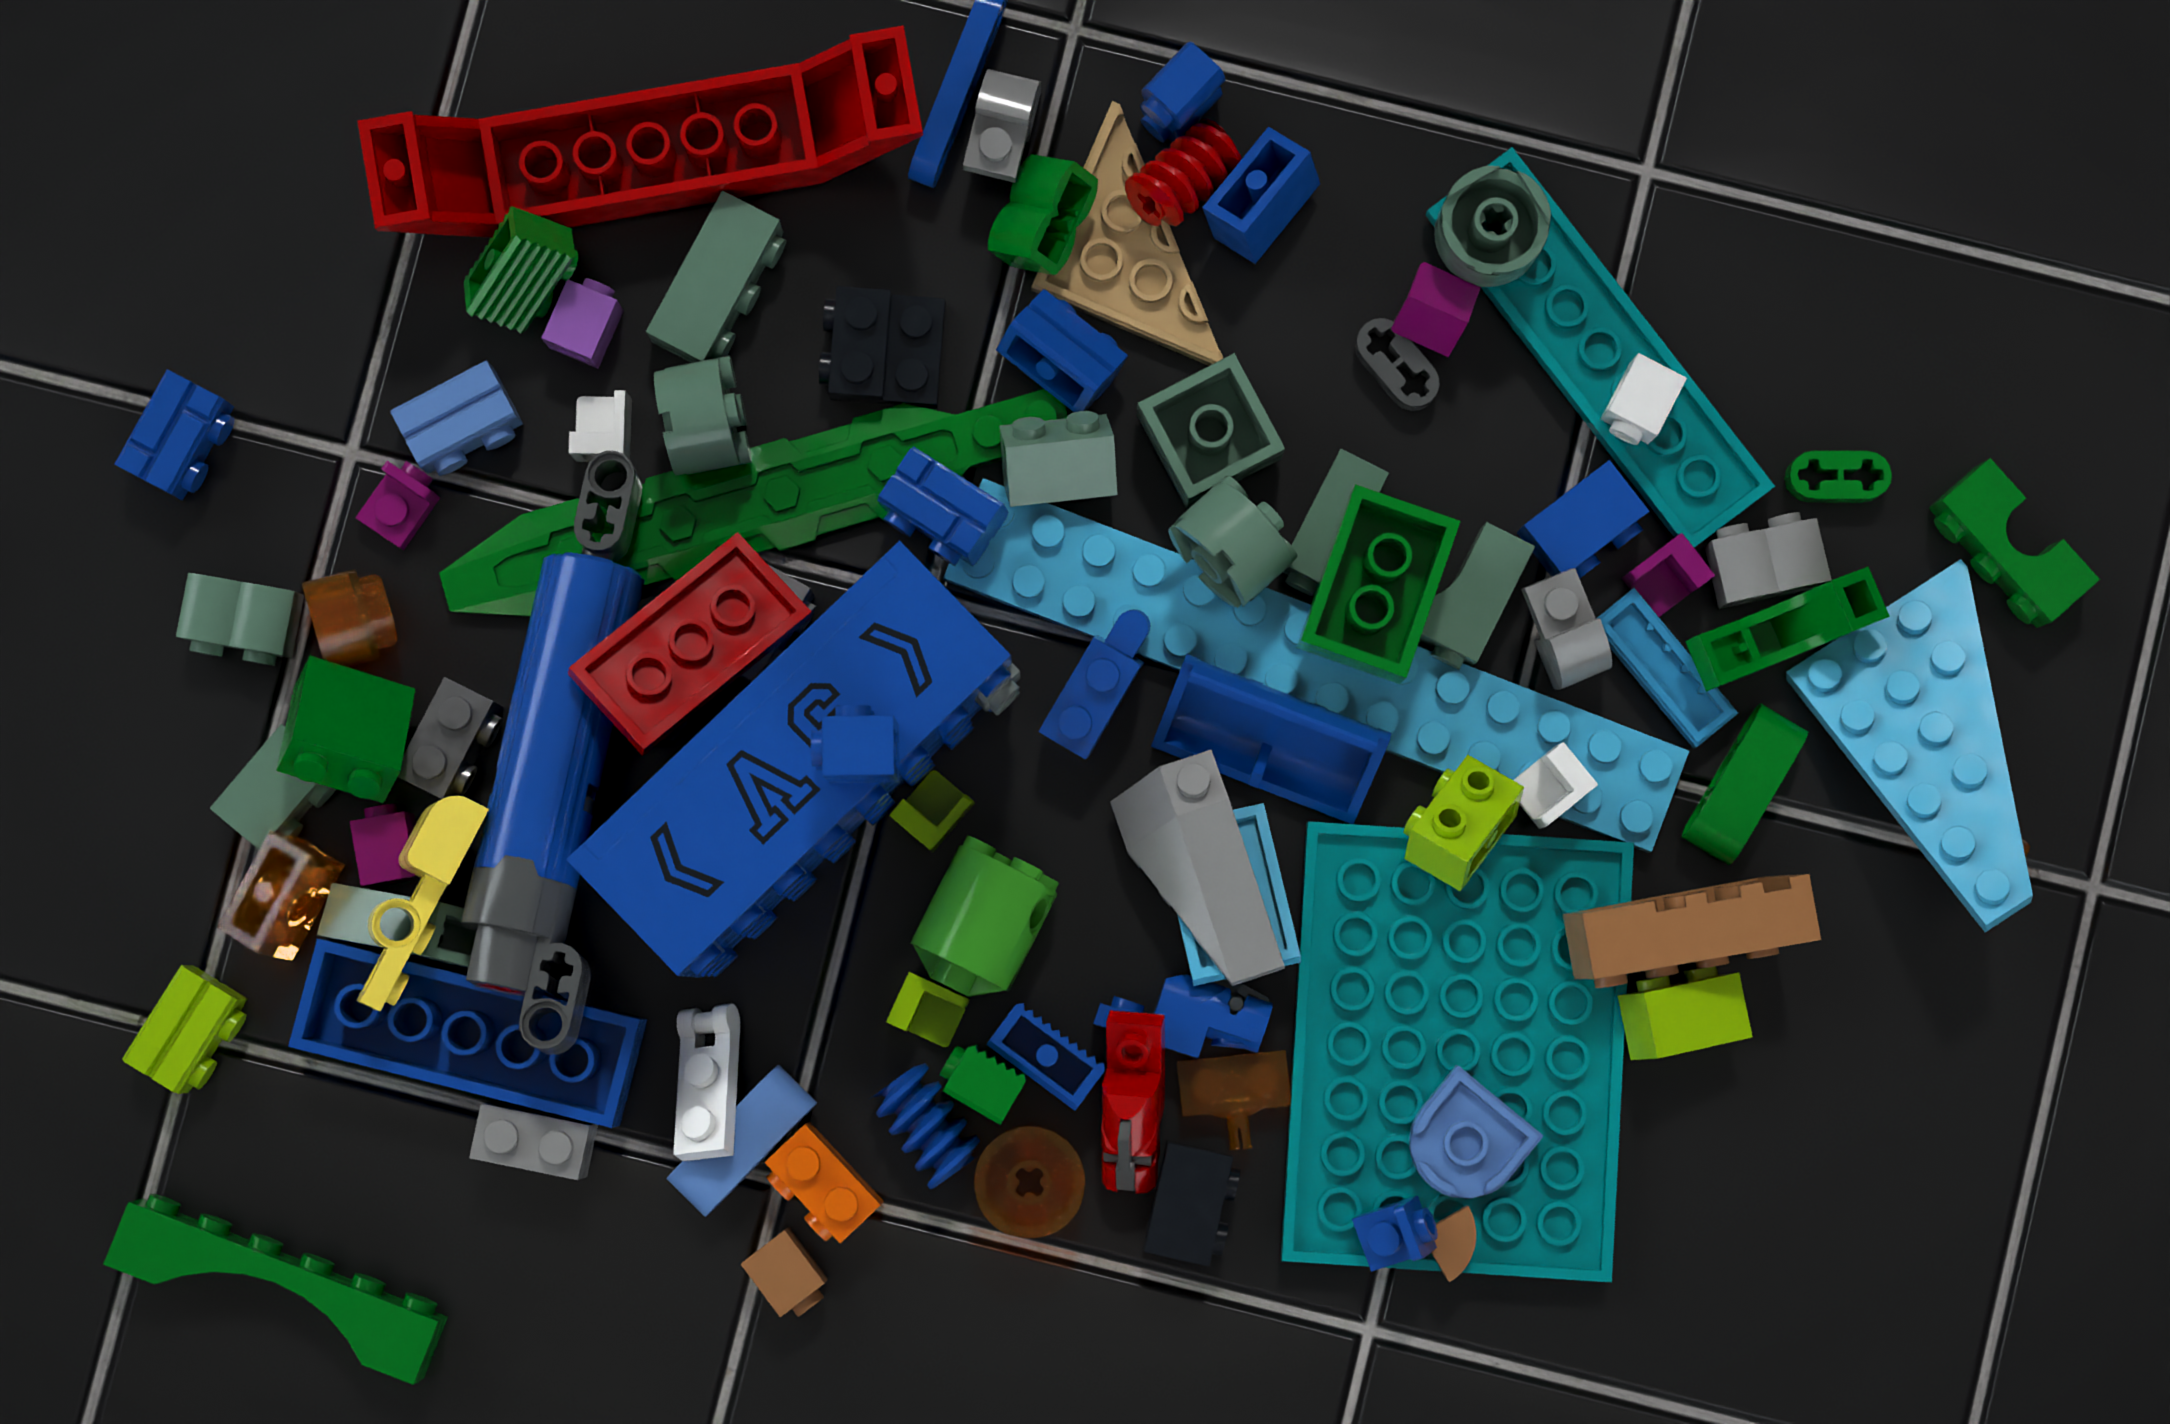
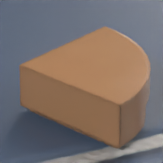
M1468 1205L1436 1223L1438 1236L1434 1241L1437 1248L1431 1254L1448 1282H1451L1462 1273L1470 1262L1475 1249L1476 1225Z

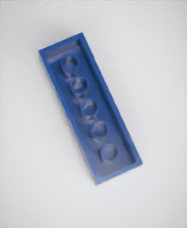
M317 939L288 1047L609 1128L620 1126L648 1019L585 1004L579 1035L575 1044L566 1052L558 1055H548L529 1045L522 1037L519 1029V1020L524 1001L523 996L479 988L466 980L467 974L407 960L402 972L410 977L397 1003L393 1006L385 1002L382 1010L376 1011L356 1000L381 953L329 939ZM545 993L543 999L550 998L563 1005H567L568 1002L565 998L557 996L555 998ZM549 1013L539 1020L537 1035L541 1041L554 1039L560 1033L562 1028L560 1014Z

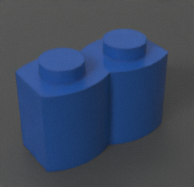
M1187 42L1142 89L1141 92L1144 101L1140 104L1144 115L1141 119L1142 125L1152 136L1161 142H1164L1167 138L1173 142L1179 136H1185L1186 131L1196 124L1222 97L1223 93L1220 86L1225 82V75L1222 69L1193 42Z

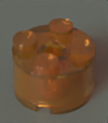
M1026 1124L1015 1126L997 1135L982 1152L974 1175L975 1195L983 1215L994 1227L1003 1233L1021 1238H1039L1051 1235L1065 1227L1079 1210L1085 1190L1083 1164L1075 1147L1059 1132L1041 1125ZM1037 1167L1043 1172L1039 1181L1043 1190L1037 1194L1030 1189L1022 1194L1017 1190L1020 1178L1016 1172L1021 1168L1031 1172Z

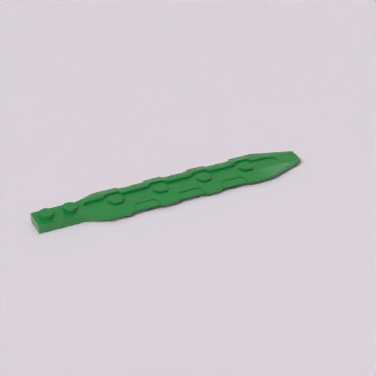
M1045 389L956 415L903 403L855 417L852 423L792 441L783 438L750 448L752 463L691 475H675L673 471L646 478L645 483L642 484V495L631 545L627 554L614 563L637 571L645 580L644 586L670 578L677 581L737 532L757 553L773 548L783 551L814 542L816 537L821 534L876 518L883 520L888 512L877 501L878 496L891 476L896 473L897 467L913 446L956 474L964 477L973 468L1002 460L1000 425H1010L1015 420L1024 417H1038L1044 421L1065 419L1068 416L1066 407ZM579 498L521 514L439 572L450 612L530 617L543 559L554 553L564 554L565 552L581 554L582 546L574 533V520ZM601 507L602 511L604 512V514H605V516H606V515H607V509H604L603 507ZM605 521L602 533L592 534L596 542L601 541L603 534H613L607 521Z

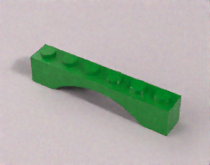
M150 1194L147 1200L139 1199L128 1202L103 1265L154 1285L180 1276L209 1272L245 1274L277 1283L304 1297L328 1316L348 1340L361 1365L412 1385L424 1379L448 1316L435 1312L436 1302L413 1293H406L404 1299L383 1292L386 1283L365 1274L355 1273L353 1279L332 1272L335 1266L333 1262L313 1254L303 1253L301 1259L281 1252L283 1243L261 1234L252 1233L250 1240L231 1233L232 1224L216 1216L201 1213L199 1220L184 1215L179 1213L180 1203L161 1195Z

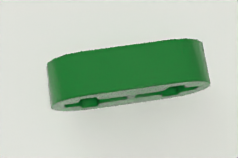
M1809 451L1804 452L1791 461L1785 471L1784 480L1791 496L1799 501L1808 503H1863L1872 501L1886 492L1891 484L1892 472L1887 460L1876 452ZM1811 463L1816 473L1832 474V480H1823L1815 485L1814 490H1809L1808 481L1799 480L1798 473L1804 471L1808 464ZM1863 463L1867 464V471L1869 473L1877 474V481L1868 485L1867 490H1863L1861 481L1844 480V474L1856 472L1862 467Z

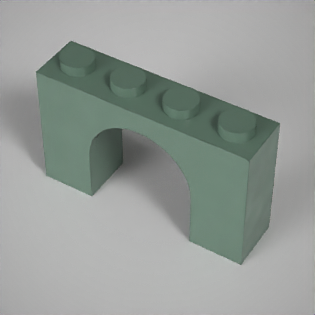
M1340 449L1291 545L1298 557L1283 571V573L1288 575L1285 582L1289 586L1309 596L1315 595L1349 495L1355 484L1380 492L1389 472ZM1488 522L1482 526L1453 583L1434 597L1419 642L1433 648L1430 656L1458 670L1462 663L1472 667L1478 662L1535 548L1534 545Z

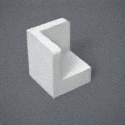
M615 390L614 397L581 396L577 399L576 432L569 431V454L576 462H590L594 456L604 451H618L630 459L632 399L626 390Z
M1564 742L1553 747L1513 780L1524 786L1520 806L1539 829L1548 826L1598 786V783Z

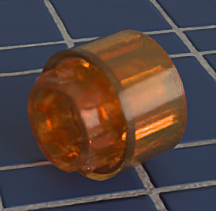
M356 569L301 583L323 660L345 667H352L381 659L379 649L392 646L398 640L393 616L380 576L371 574L358 578Z

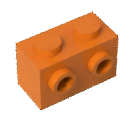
M811 1122L804 1124L764 1162L772 1170L766 1176L770 1184L787 1201L795 1195L810 1211L804 1216L805 1221L824 1241L833 1236L841 1244L884 1202Z

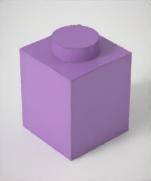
M585 278L582 285L568 279L541 337L548 348L599 369L624 312L618 300L613 298L615 291L589 278Z

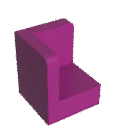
M1422 262L1391 330L1402 337L1449 357L1469 322L1481 287L1426 262Z
M1680 533L1622 577V580L1630 590L1635 588L1656 615L1660 617L1690 593L1713 578L1715 574L1684 534Z

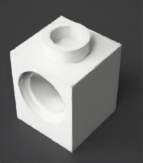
M1638 353L1629 363L1600 420L1611 425L1609 429L1611 434L1627 443L1638 445L1642 441L1649 444L1658 436L1687 378Z

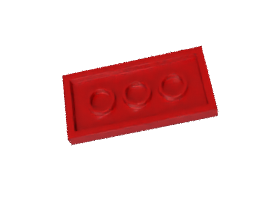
M737 532L569 667L568 675L639 753L644 756L810 619L812 611Z

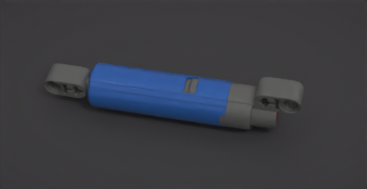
M604 451L597 454L590 460L586 468L574 520V533L582 546L581 554L565 552L564 554L554 553L543 559L497 761L496 777L487 805L489 811L484 818L461 920L462 925L477 930L466 980L479 988L523 996L524 1001L519 1020V1029L522 1037L529 1045L548 1055H558L566 1052L575 1044L579 1035L591 980V969L587 960L571 946L565 944L580 874L566 859L588 839L593 818L592 812L595 796L599 790L613 723L568 675V670L572 664L638 612L645 582L642 576L634 569L614 563L627 554L631 545L642 495V482L631 460L625 454L618 451ZM613 472L627 474L626 482L620 489L615 491L601 489L604 478ZM601 507H603L604 509H607V515H606V516H605L604 512L602 511ZM605 521H607L613 534H603L601 541L596 542L592 534L602 533ZM565 959V963L573 968V973L571 976H562L558 986V981L550 975V970L552 967H561ZM544 993H548L555 998L556 993L568 1000L567 1005H563L550 998L543 999ZM549 1013L560 1014L562 1019L560 1033L554 1039L541 1041L537 1035L539 1020Z

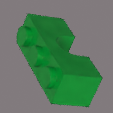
M1989 458L1975 466L1933 503L1929 509L1936 516L1934 524L1939 532L1950 542L1955 544L1959 542L1973 557L1970 563L1976 573L1990 584L1995 582L2009 597L2006 603L2012 613L2025 624L2032 623L2038 628L2053 622L2100 579L2064 539L2047 546L2037 556L2022 554L2011 545L2006 533V523L2011 512L2026 497L1995 462Z

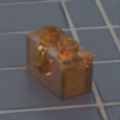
M270 830L217 928L258 954L293 961L328 897L331 884L336 883L345 864L307 840Z

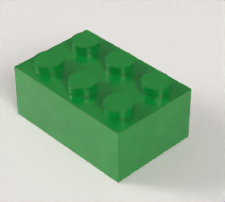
M1355 484L1349 495L1296 648L1398 684L1402 683L1407 678L1461 521Z

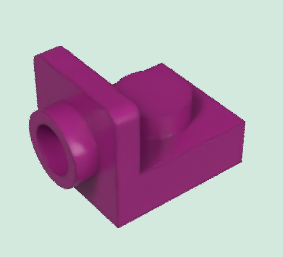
M386 461L381 468L386 475L355 518L404 551L440 500V497L428 488L433 478L408 461L403 464L401 469Z

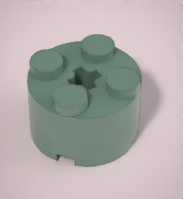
M1483 166L1468 172L1452 186L1435 222V243L1443 263L1457 277L1481 288L1501 286L1518 279L1532 266L1546 243L1551 217L1547 197L1535 180L1520 171L1515 172L1500 168V166ZM1486 220L1490 225L1499 222L1502 225L1500 233L1497 235L1494 231L1486 232L1482 227L1484 221Z
M730 355L668 367L665 370L654 372V388L658 413L662 414L666 431L662 433L675 475H691L752 463L746 431L738 432L737 428L746 426L747 418L741 394L735 395V393H730V388L737 387Z
M1227 475L1182 514L1168 530L1173 545L1184 561L1188 563L1193 558L1203 571L1199 579L1218 597L1237 608L1240 605L1245 606L1249 601H1252L1298 557L1291 544L1278 532L1284 527V522L1278 513L1263 501L1256 506L1248 499L1241 485Z

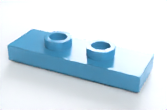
M1635 588L1596 618L1601 619L1610 649L1693 749L1738 714L1718 688L1709 691L1705 690L1691 655Z

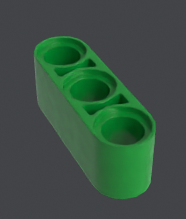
M1760 703L1742 727L1685 825L1681 837L1725 864H1732L1747 843L1808 736V731Z

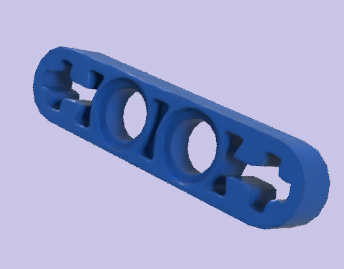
M1008 0L974 1L924 127L923 136H921L912 158L908 179L931 188L936 186L1000 27Z

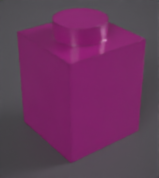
M386 804L364 809V819L350 821L361 886L374 888L421 879L403 869L399 864V855L416 825L414 814L406 811L398 812L397 804Z

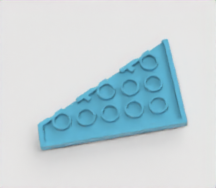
M1960 559L1887 606L1886 609L1890 617L1831 642L1786 671V680L1984 932H1987L2030 904L2033 893L1969 571L1966 564Z

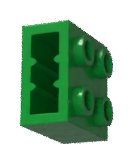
M310 655L293 689L276 771L297 777L306 782H314L351 793L359 798L384 803L401 771L415 688Z

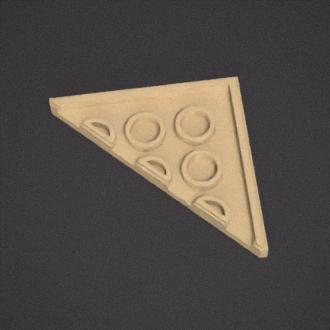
M1112 101L1083 167L1098 179V189L1093 206L1083 222L1076 227L1074 246L1063 268L1056 275L1038 272L1031 291L1039 294L1045 289L1055 298L1068 302L1074 309L1210 366L1224 358L1217 346L1203 306L1181 258L1180 250L1171 228L1163 220L1158 227L1151 226L1143 221L1134 211L1127 198L1125 181L1134 173H1140L1144 162L1136 143H1134L1120 104Z

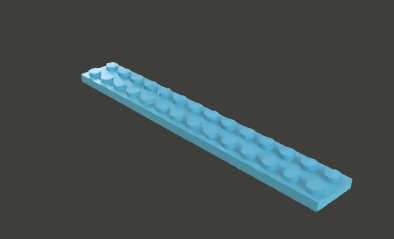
M984 478L982 479L979 488L1004 503L1009 512L1008 516L996 535L990 540L988 547L978 562L971 566L960 559L956 566L949 564L943 577L944 581L1091 638L1099 635L1106 639L1122 613L1133 609L1140 610L1148 616L1151 627L1149 634L1136 655L1180 672L1185 656L1188 654L1199 658L1201 661L1242 677L1263 683V685L1312 704L1315 703L1326 707L1330 711L1377 729H1383L1392 733L1386 752L1440 773H1444L1448 768L1455 771L1465 757L1470 755L1514 780L1553 747L1564 742L1598 783V786L1558 818L1618 842L1634 843V848L1644 852H1652L1689 754L1688 750L1462 663L1458 670L1430 656L1432 651L1417 646L1407 678L1400 684L1298 649L1296 647L1311 607L1310 604L1265 588L1245 606L1233 607L1218 597L1199 579L1203 571L1194 559L1186 563L1178 553L1048 503L1010 507L1005 487Z

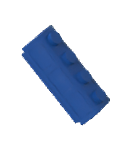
M1186 654L1151 747L1182 759L1212 750L1221 774L1339 820L1354 824L1388 747L1392 733L1380 728H1374L1330 711L1326 707L1315 703L1312 704L1263 685V683L1242 677Z

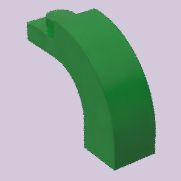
M1865 567L1826 582L1762 611L1697 635L1685 642L1705 690L1709 691L1812 650L1890 616L1869 567Z

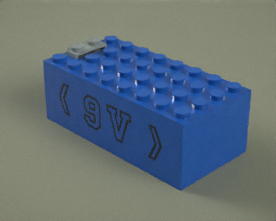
M899 540L566 860L677 976L702 978L707 975L708 977L713 976L715 978L737 958L738 954L732 949L746 936L749 939L752 937L755 940L778 918L772 910L784 898L787 897L794 902L816 882L817 878L811 872L825 859L834 864L856 843L851 834L865 820L873 826L894 807L896 803L891 798V795L906 782L913 788L935 767L931 757L944 744L952 750L974 729L971 719L979 710L983 708L985 712L993 711L996 715H999L1018 697L1020 687L1016 682L1021 678L1020 670L1012 663L1011 654ZM869 705L871 706V711H874V715H894L899 724V782L829 783L822 776V770H816V766H812L811 732L822 730V716H836L835 706Z

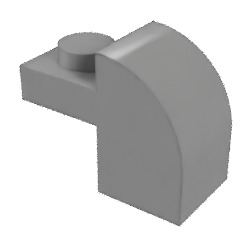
M991 69L986 71L975 106L976 114L963 162L964 171L1016 183L1025 143L1030 140L1041 95V81Z
M1575 568L1568 569L1521 589L1540 635L1539 638L1534 639V643L1553 689L1561 690L1612 668L1611 650L1600 618H1595Z

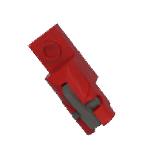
M1110 1010L1106 1021L1107 1070L1102 1083V1183L1106 1189L1115 1192L1127 1190L1135 1191V1194L1148 1193L1156 1187L1158 1179L1160 1123L1165 1108V1015Z

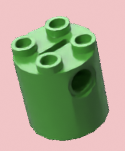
M968 835L963 845H959L911 944L918 953L930 978L967 997L1001 991L1009 992L1057 896L1056 889L1059 882L1044 875L1043 871L1016 857L1010 860L997 853V850L992 846Z

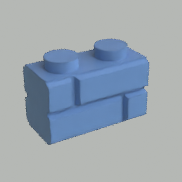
M487 360L390 410L419 467L427 474L436 470L439 476L449 474L461 468L468 461L465 454L483 445L486 450H493L510 442L516 436L513 429L523 425L497 372Z

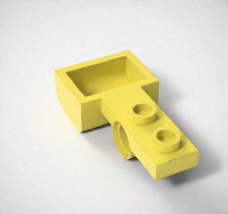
M449 796L431 804L422 812L399 855L400 866L421 879L409 901L405 899L387 900L378 904L370 913L368 918L369 934L372 940L384 949L356 1001L376 1011H381L385 1002L395 1006L410 977L403 973L402 970L412 952L421 956L436 928L428 920L446 886L450 885L489 811L488 808L463 796ZM391 908L403 910L408 915L411 923L408 934L399 941L386 938L380 929L382 915Z

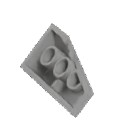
M1212 750L1159 766L1110 801L1128 855L1138 868H1141L1148 876L1169 907L1171 906L1192 932L1198 944L1232 986L1285 969Z

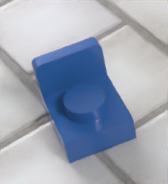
M1418 1195L1357 1215L1352 1219L1371 1272L1409 1259L1416 1261L1425 1258L1437 1248L1434 1241L1438 1236L1435 1220L1428 1208H1422Z

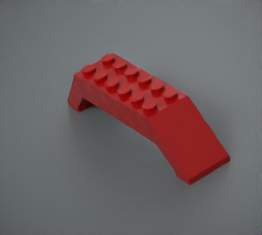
M904 25L849 35L850 39L800 63L475 119L415 115L412 111L357 120L375 229L384 232L492 238L495 230H498L500 222H503L504 216L508 214L510 207L524 210L570 228L713 203L717 201L722 190L736 198L824 183L923 136Z

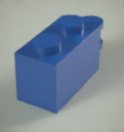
M1136 609L1128 610L1118 617L1106 639L1099 635L1093 637L1039 729V733L1085 760L1091 755L1145 663L1135 657L1149 634L1151 627L1150 620L1144 612Z

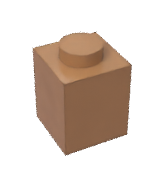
M787 1227L741 1263V1266L779 1317H782L791 1309L799 1317L824 1298V1295L818 1288L825 1284L828 1278L790 1227Z

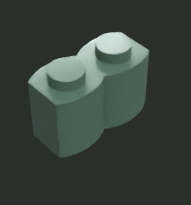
M188 573L176 637L191 641L189 651L222 657L224 647L244 650L243 661L275 666L277 656L292 659L304 595L276 587Z

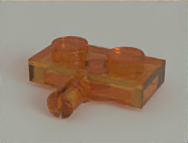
M1286 1050L1177 1061L1176 1063L1182 1118L1202 1115L1227 1118L1229 1151H1238L1240 1149L1238 1129H1240L1242 1150L1253 1148L1251 1145L1248 1116L1263 1109L1288 1107L1291 1105Z

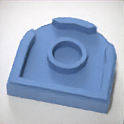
M1455 1065L1415 1116L1409 1135V1149L1417 1172L1429 1186L1450 1197L1471 1199L1493 1193L1502 1187L1543 1138V1135L1461 1067Z

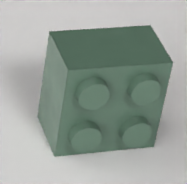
M1235 353L1137 404L1136 415L1186 508L1194 505L1226 475L1238 482L1281 460L1285 451L1280 437Z

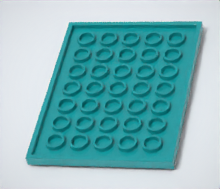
M1306 822L1299 938L1301 963H1298L1281 1261L1369 1267L1352 1219L1357 1215L1418 1195L1422 1208L1426 1207L1429 1209L1435 1223L1462 1207L1469 1206L1476 1225V1244L1471 1260L1462 1273L1612 1282L1625 1034L1618 995L1627 994V983L1595 988L1594 979H1574L1562 914L1631 901L1634 843L1503 834L1460 892L1404 859L1409 836L1404 834V828ZM1455 1065L1461 1067L1543 1135V1138L1502 1187L1493 1193L1471 1199L1450 1197L1429 1186L1417 1172L1409 1149V1135L1415 1116ZM1431 1253L1425 1258L1416 1261L1409 1259L1384 1267L1441 1271Z

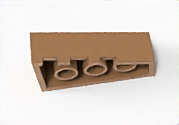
M1809 874L1763 876L1562 914L1574 979H1594L1595 988L1628 983V973L1645 971L1646 978L1669 976L1679 973L1678 965L1695 962L1697 969L1728 964V956L1746 953L1747 959L1767 957L1779 954L1778 947L1821 940Z

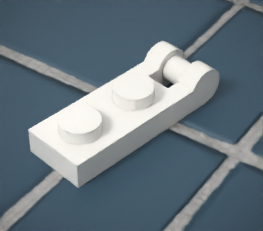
M729 1003L716 1005L710 1012H702L699 1008L680 1010L677 1015L680 1054L673 1155L682 1161L734 1156L740 1041V1016L738 1009L734 1004ZM715 1033V1045L705 1047V1034Z

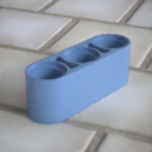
M777 1065L736 1106L734 1156L682 1161L666 1179L706 1218L817 1105V1102L780 1065Z

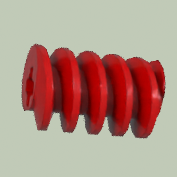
M1208 118L1201 119L1199 124H1194L1186 131L1185 136H1179L1171 143L1170 148H1165L1156 155L1154 161L1147 162L1140 169V173L1131 175L1125 181V192L1134 211L1149 225L1158 227L1163 220L1169 225L1178 226L1184 221L1183 212L1189 214L1195 212L1199 208L1198 199L1207 202L1214 194V188H1218L1241 161L1242 157L1233 140L1219 124Z

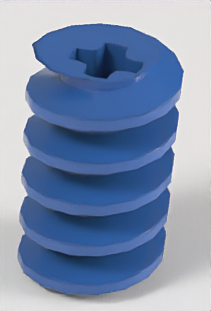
M924 1063L914 1066L869 1099L880 1096L885 1098L876 1111L877 1116L881 1118L892 1114L897 1115L896 1120L888 1131L893 1136L909 1132L910 1136L901 1150L904 1153L917 1150L923 1152L914 1168L916 1171H923L934 1167L936 1171L927 1184L929 1189H933L978 1157H973L972 1153L979 1144L980 1138L974 1135L960 1139L959 1135L966 1126L967 1120L965 1117L947 1121L946 1117L954 1107V1102L952 1099L938 1103L933 1101L942 1085L939 1081L925 1085L920 1083L929 1070L928 1065Z

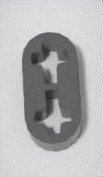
M1377 318L1365 323L1359 330L1355 341V353L1361 364L1393 402L1402 409L1417 411L1427 407L1437 395L1440 385L1439 375L1435 368L1411 340L1391 330L1392 320ZM1373 332L1376 336L1382 337L1387 333L1392 338L1388 349L1396 359L1394 363L1381 351L1376 352L1374 355L1368 352L1367 348L1371 343V338L1368 334ZM1402 366L1412 378L1418 377L1420 374L1426 378L1427 381L1422 388L1426 394L1425 396L1420 397L1416 392L1408 396L1403 393L1402 388L1406 380L1398 371L1399 367Z

